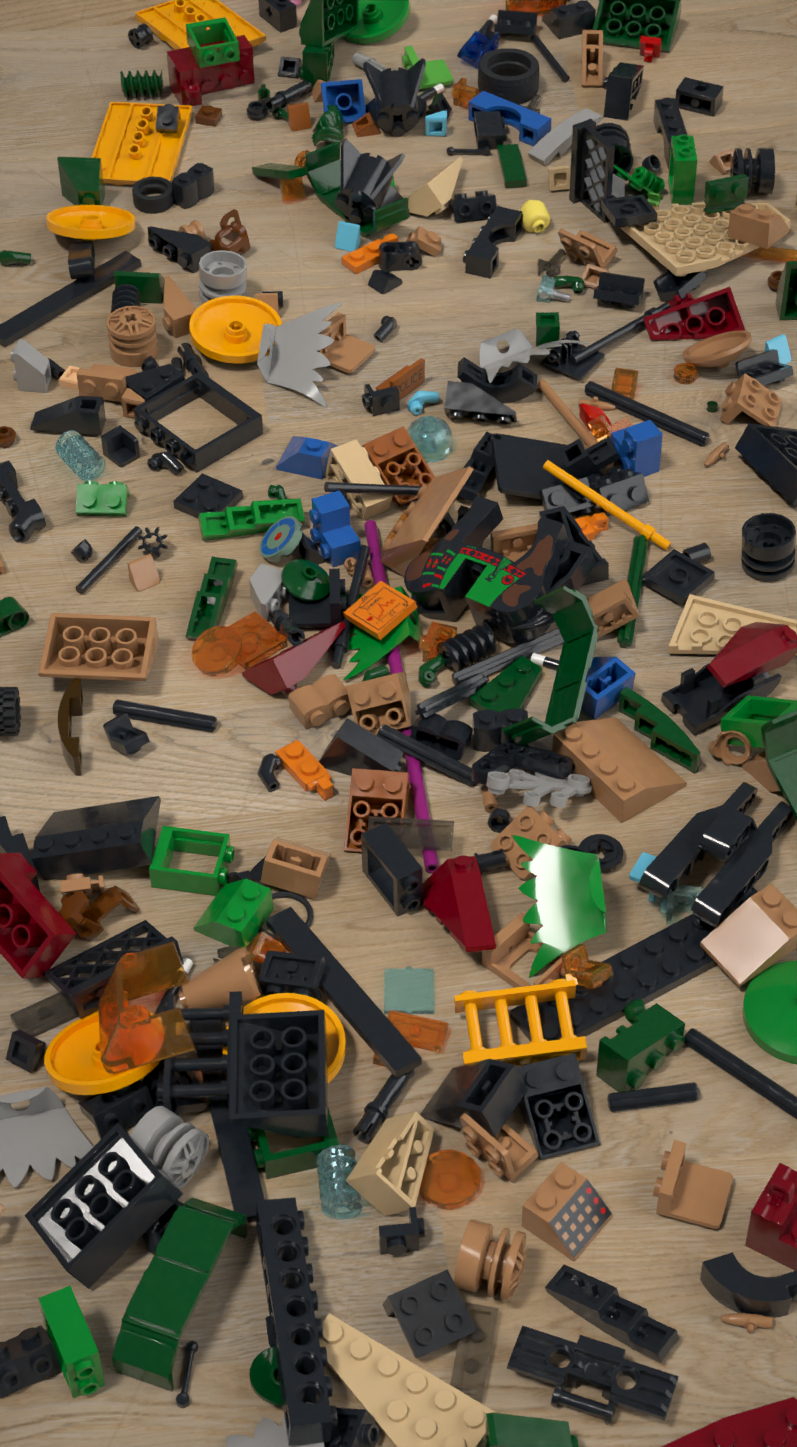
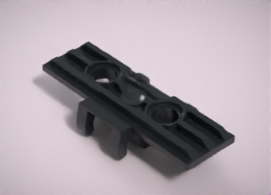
M523 1325L507 1365L509 1370L556 1385L551 1405L558 1407L561 1404L603 1418V1422L611 1424L617 1406L665 1421L679 1378L677 1375L625 1359L626 1349L580 1335L578 1342L575 1343ZM561 1354L566 1356L570 1363L564 1368H558L551 1363V1358ZM629 1376L635 1381V1386L631 1389H622L617 1385L619 1377ZM578 1380L588 1382L602 1388V1397L609 1402L606 1405L564 1391L565 1387L576 1388Z

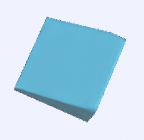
M447 111L426 116L425 136L447 135Z
M339 221L335 248L350 252L357 250L361 244L360 225Z
M782 334L765 342L764 352L776 349L778 351L779 363L787 364L791 362L786 335Z

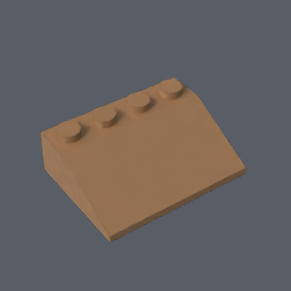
M469 466L434 477L428 486L423 484L416 495L419 498L418 502L412 501L404 513L408 516L405 521L400 519L394 528L393 533L396 534L394 539L388 537L382 546L381 551L384 554L380 562L404 576L408 565L422 553L474 469Z
M51 613L38 672L39 677L146 681L156 657L159 639L156 617Z
M616 717L576 722L553 734L552 752L568 756L573 760L572 774H581L589 777L592 786L590 793L621 823L686 787L687 782Z

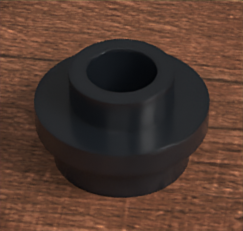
M253 101L249 103L246 110L249 117L254 120H260L267 115L263 102Z

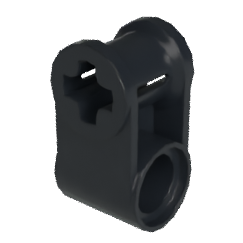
M414 241L381 243L379 245L378 267L389 272L418 269L422 265L419 245Z

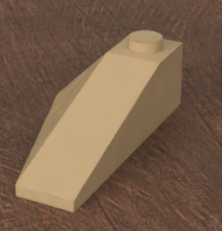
M461 156L407 197L410 213L427 217L433 212L437 215L447 208L445 203L452 197L463 161Z

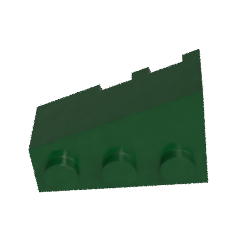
M334 41L324 47L305 45L302 52L300 80L310 82L312 89L318 79L330 82L335 58Z

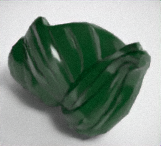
M327 105L328 111L319 118L312 131L313 135L311 138L313 139L314 146L320 141L330 143L337 141L341 143L343 141V114L339 111L337 105Z

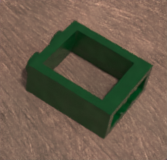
M329 1108L328 1136H320L321 1142L271 1154L265 1130L247 1127L250 1142H256L258 1149L254 1150L257 1168L264 1169L266 1180L340 1163V1145Z

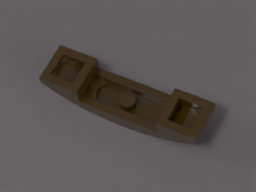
M75 678L61 699L58 710V729L61 748L67 765L76 776H82L79 737H72V716H83L81 679Z

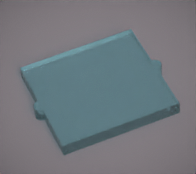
M408 966L406 969H385L384 1014H406L408 1017L412 1016V1014H434V968L412 969L411 966Z

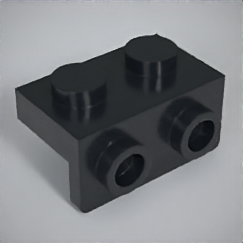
M488 190L475 191L474 196H467V193L454 194V198L448 201L449 208L453 209L455 222L485 219L490 214H493L497 208L496 195L488 194Z
M667 269L653 283L662 302L673 300L675 295L683 299L686 298V293L700 286V283L706 278L705 272L688 273L686 276H675Z
M601 272L598 286L594 290L593 299H599V303L602 304L618 302L623 307L634 308L635 305L638 306L642 301L645 279Z
M776 349L742 359L735 363L738 379L742 375L747 374L759 381L764 387L770 383L784 382L785 378L794 375L792 366L779 363L778 351Z
M42 1325L36 1328L25 1329L18 1336L5 1342H0V1398L61 1371L53 1343Z

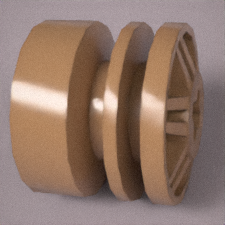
M125 306L116 309L107 318L110 356L115 363L125 367H141L143 361L150 355L154 359L157 357L156 321L152 311L140 306Z
M471 1219L465 1229L454 1275L456 1288L477 1293L483 1280H487L489 1297L494 1298L499 1285L502 1284L501 1300L510 1302L517 1286L521 1282L527 1257L526 1233L517 1231L510 1245L511 1231L509 1228H504L498 1241H494L492 1224Z

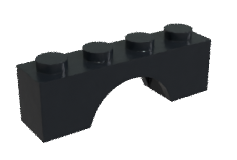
M666 97L655 99L653 122L656 132L663 133L664 158L669 168L671 137L687 135L676 98Z
M497 206L493 214L489 215L485 226L481 227L477 238L473 239L470 249L464 253L465 273L491 279L498 268L499 248L495 245L516 240L522 230V211Z

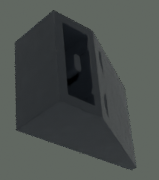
M575 1053L516 1067L528 1089L518 1105L534 1147L538 1152L539 1160L600 1145Z
M486 1059L452 1068L420 1115L426 1119L463 1128L460 1117L466 1113L486 1132L496 1137L528 1089L514 1064Z

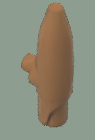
M594 397L591 400L580 399L578 407H580L581 403L602 408L603 411L615 409L614 405L599 401L598 397Z
M722 442L721 445L716 447L707 457L704 466L707 467L721 458L725 459L726 454L723 453L729 448L728 443Z
M748 1313L721 1315V1321L743 1326L747 1329L748 1333H753L757 1327L771 1329L773 1327V1317Z

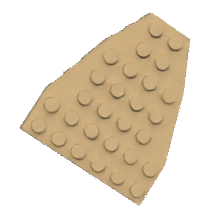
M705 202L692 203L691 208L679 206V204H671V209L658 210L659 206H652L658 213L657 222H649L647 225L633 224L621 228L675 276H686L688 273L705 272L707 269L716 268L759 248V246L729 238V216L732 210L707 215L703 211L706 206ZM745 202L751 205L752 208L769 210L773 214L780 215L790 229L791 220L769 203Z

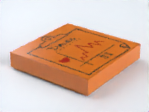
M379 581L344 612V616L348 621L381 640L417 608V605L411 598L386 583Z

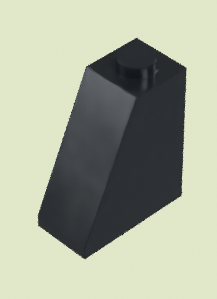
M347 718L328 744L319 763L325 769L349 776L352 775V768L399 772L402 767L399 761L404 752Z

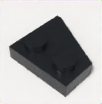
M171 364L125 377L126 387L145 399V402L185 380L184 374Z

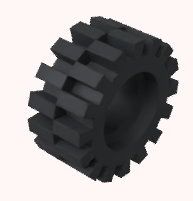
M0 687V736L19 735L21 706L18 687Z

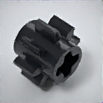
M146 527L145 532L147 535H138L137 537L143 540L142 545L138 549L144 548L147 550L146 555L155 552L159 557L161 556L159 549L168 548V545L163 543V539L167 538L168 535L161 536L159 534L160 527H157L154 532H151ZM155 535L159 546L156 545L150 548L147 538H152Z

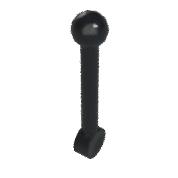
M488 146L483 147V149H454L453 147H448L446 152L448 155H453L454 153H482L484 156H488L491 153V149Z
M189 1341L185 1346L188 1354L181 1393L176 1396V1404L179 1408H186L190 1403L187 1393L194 1354L199 1349L196 1341Z

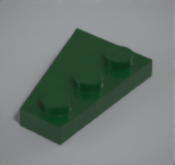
M522 655L472 695L469 699V705L477 711L495 710L501 712L507 709H523L526 699L531 696L542 677L543 668Z

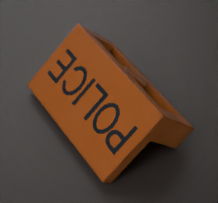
M420 358L412 365H406L378 385L376 391L397 386L401 400L425 382V360Z

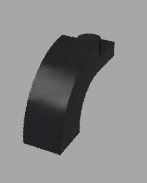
M465 357L458 362L457 378L461 382L474 384L501 403H512L522 400L537 390V374L520 363L509 371L496 373L492 382L489 383L486 370Z
M733 1252L702 1262L700 1280L704 1287L718 1302L737 1313L777 1318L788 1315L791 1301L797 1302V1270L777 1277L758 1276L743 1268Z

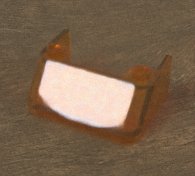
M174 942L137 953H127L116 964L98 1003L100 1059L106 1072L116 1074L195 1050L194 1043L179 1007L150 1015L146 1006L131 1005V1000L188 983L187 975Z

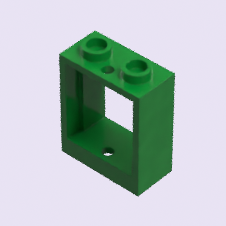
M226 17L186 24L187 43L199 68L240 61L239 42ZM225 41L222 44L200 47L201 44Z
M688 135L672 136L668 173L671 204L692 205L694 202L697 171L694 137Z
M747 695L721 719V731H739L749 739L752 747L764 748L761 727L772 719L797 710V700ZM731 737L728 741V744L745 746L742 740L736 737Z
M163 826L152 858V864L149 867L151 887L216 896L221 886L227 884V875L229 874L227 866L228 863L232 864L234 860L235 847L231 846L230 834ZM174 851L218 856L214 873L169 868Z
M71 1285L38 1298L46 1333L53 1343L61 1370L73 1399L81 1395L93 1394L100 1387L105 1386L99 1352Z

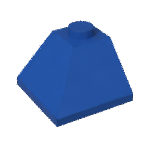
M362 79L321 83L324 113L328 111L327 105H337L339 111L343 114V124L353 123L366 114Z
M293 436L280 458L276 470L322 480L325 476L330 450L338 445L323 440Z

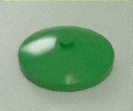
M359 0V28L342 38L352 43L369 44L390 37L407 21L410 14V1Z
M786 961L770 966L753 978L745 992L742 1015L749 1035L760 1048L775 1058L792 1064H797V961Z

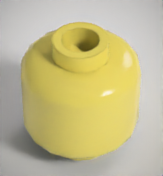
M528 200L522 205L520 211H522V224L525 230L530 233L544 231L550 223V215L545 204L539 200Z

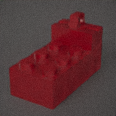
M245 35L236 37L239 42L240 61L199 68L190 47L167 52L169 85L180 105H202L201 95L255 83L253 47ZM225 41L201 44L200 47L222 44Z
M0 853V954L22 979L44 977V972L53 966L77 933L31 882L38 872L26 861L21 853Z
M779 1163L751 1211L745 1246L795 1271L797 1270V1171Z

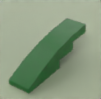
M301 498L252 501L251 506L226 507L224 512L200 513L198 521L202 540L267 532L275 522L286 516H293L300 523L305 522Z

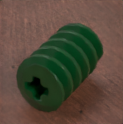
M137 70L135 77H133L131 71H128L127 77L124 76L123 71L120 72L121 90L126 98L129 97L130 92H132L133 97H137L138 91H140L142 97H145L147 91L150 97H153L155 91L159 97L162 96V70L160 76L157 75L156 70H153L151 76H149L147 70H145L143 76Z

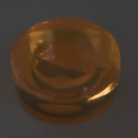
M689 363L678 364L674 368L673 378L680 384H692L697 379V368Z

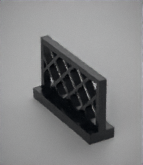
M589 119L573 125L569 200L573 204L581 202L601 221L607 223L610 219L602 211L600 204L601 199L612 198L615 146L596 131V122Z
M144 920L45 971L44 975L45 979L73 1005L75 1014L82 1019L184 965L178 941L172 936L166 938L147 920ZM144 932L148 933L146 937L135 938ZM115 947H122L121 951H109ZM130 947H142L141 950H129ZM90 960H96L95 964H84ZM105 960H116L115 964H103ZM65 973H71L69 977L57 978ZM79 973H90L89 977H78Z

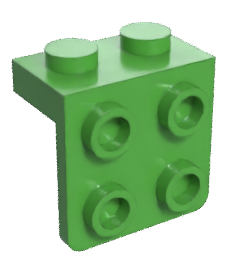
M413 46L404 47V55L401 57L402 66L406 70L419 61ZM444 60L426 62L419 90L435 87L438 84H442L444 87L453 84V77Z

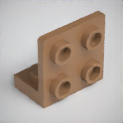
M626 579L587 599L593 612L594 623L598 625V638L640 616Z

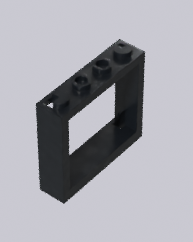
M201 371L134 408V425L139 432H143L154 443L159 444L196 473L263 434L262 415ZM200 397L236 423L237 426L195 450L160 424L158 420Z

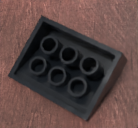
M748 424L735 449L742 455L741 458L745 462L752 464L756 468L757 474L770 482V486L774 490L781 492L785 496L787 503L797 506V429Z
M159 796L53 812L35 837L31 860L43 880L64 878L72 874L85 875L151 865L161 799Z
M325 1010L231 1015L230 1123L292 1137L328 1136V1064Z
M117 1123L24 1216L64 1269L89 1289L183 1193L129 1133Z

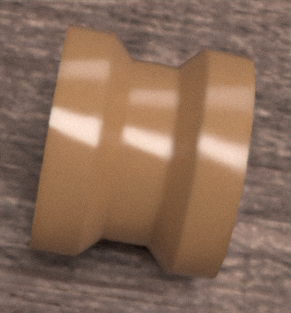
M197 220L190 222L188 226L182 225L179 227L178 231L197 234L205 239L204 229Z

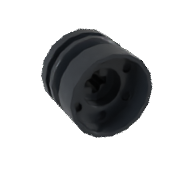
M603 123L596 126V131L615 146L614 165L629 173L633 166V154L627 131L621 125L615 123ZM613 167V174L618 176V170Z
M741 148L734 149L730 166V177L741 174L748 176L747 194L750 193L752 184H754L757 194L773 193L775 182V154L773 148H758L755 158H752L750 148L745 149L744 157Z
M761 513L752 516L744 523L742 527L741 561L742 568L747 575L761 581H776L785 578L792 572L795 566L796 528L793 522L780 514Z

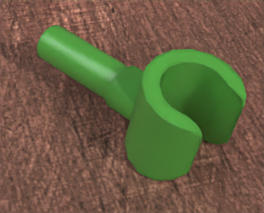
M648 192V202L651 206L658 207L661 195Z

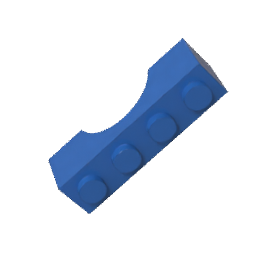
M482 91L469 101L468 120L474 122V111H500L501 117L505 119V125L516 128L519 131V141L534 147L551 131L552 118L488 92Z

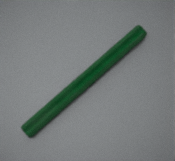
M645 535L635 536L633 539L627 576L637 609L648 540L645 539ZM636 619L619 627L617 642L620 644V647L625 648L632 645Z

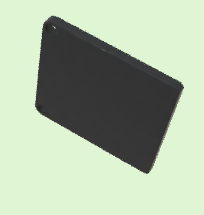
M494 433L491 437L497 486L500 493L541 499L540 490L564 484V482L543 469L547 460L573 476L566 468L559 452L560 449L567 446L566 444Z

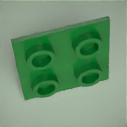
M614 165V168L618 170L617 175L630 182V185L638 191L642 190L647 196L648 192L659 194L665 187L664 180L661 177H658L642 166L637 167L633 175Z

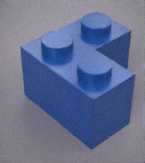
M651 420L611 433V439L621 457L617 461L622 469H633L634 472L643 473L644 477L657 473L660 470L663 434Z
M340 490L312 498V510L309 511V515L313 523V529H310V534L315 544L318 543L323 558L328 559L333 568L343 565L345 560L350 557L357 560L360 551V539L350 525V506Z

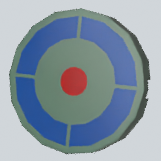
M293 516L279 519L264 534L259 547L260 554L269 562H278L281 560L279 557L283 554L287 556L292 553L302 538L303 531L300 530L303 527L302 523Z

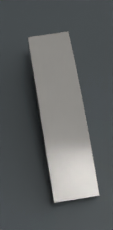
M588 108L572 115L545 135L528 152L529 158L546 166L555 155L561 157L572 146L574 124L592 119L596 122L597 126L603 119L602 116Z

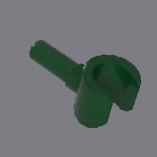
M262 84L261 89L258 90V101H261L262 98H270V90L266 88L265 84Z

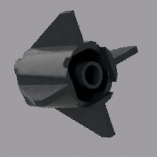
M423 58L408 70L398 67V70L391 71V68H388L381 72L367 61L363 63L364 72L375 95V98L365 105L366 112L371 114L381 129L392 133L395 137H401L404 133L413 129L427 108V102L417 96L426 67V61Z
M346 138L341 144V188L334 204L349 218L350 222L360 224L361 222L372 220L374 210L403 199L391 184L394 179L393 173L403 162L405 155L401 153L386 160L379 155L376 158L370 156L371 153L361 154Z

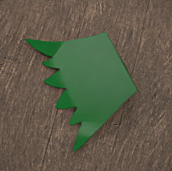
M402 586L394 588L409 597ZM346 593V594H344V595H341V596H346V602H347V598H348V594H349V593ZM359 594L358 600H359L364 594ZM417 609L412 612L411 619L408 615L381 640L352 623L350 633L355 635L349 639L348 650H360L350 659L349 663L360 661L343 680L352 678L372 666L409 635L414 640L422 642Z
M513 835L519 847L533 859V861L522 862L521 865L530 873L537 875L536 878L523 883L519 887L523 894L538 900L527 911L523 922L543 925L531 940V944L543 942L533 961L529 975L531 978L546 964L565 951L586 940L607 933L606 908L600 862L597 854L569 850Z

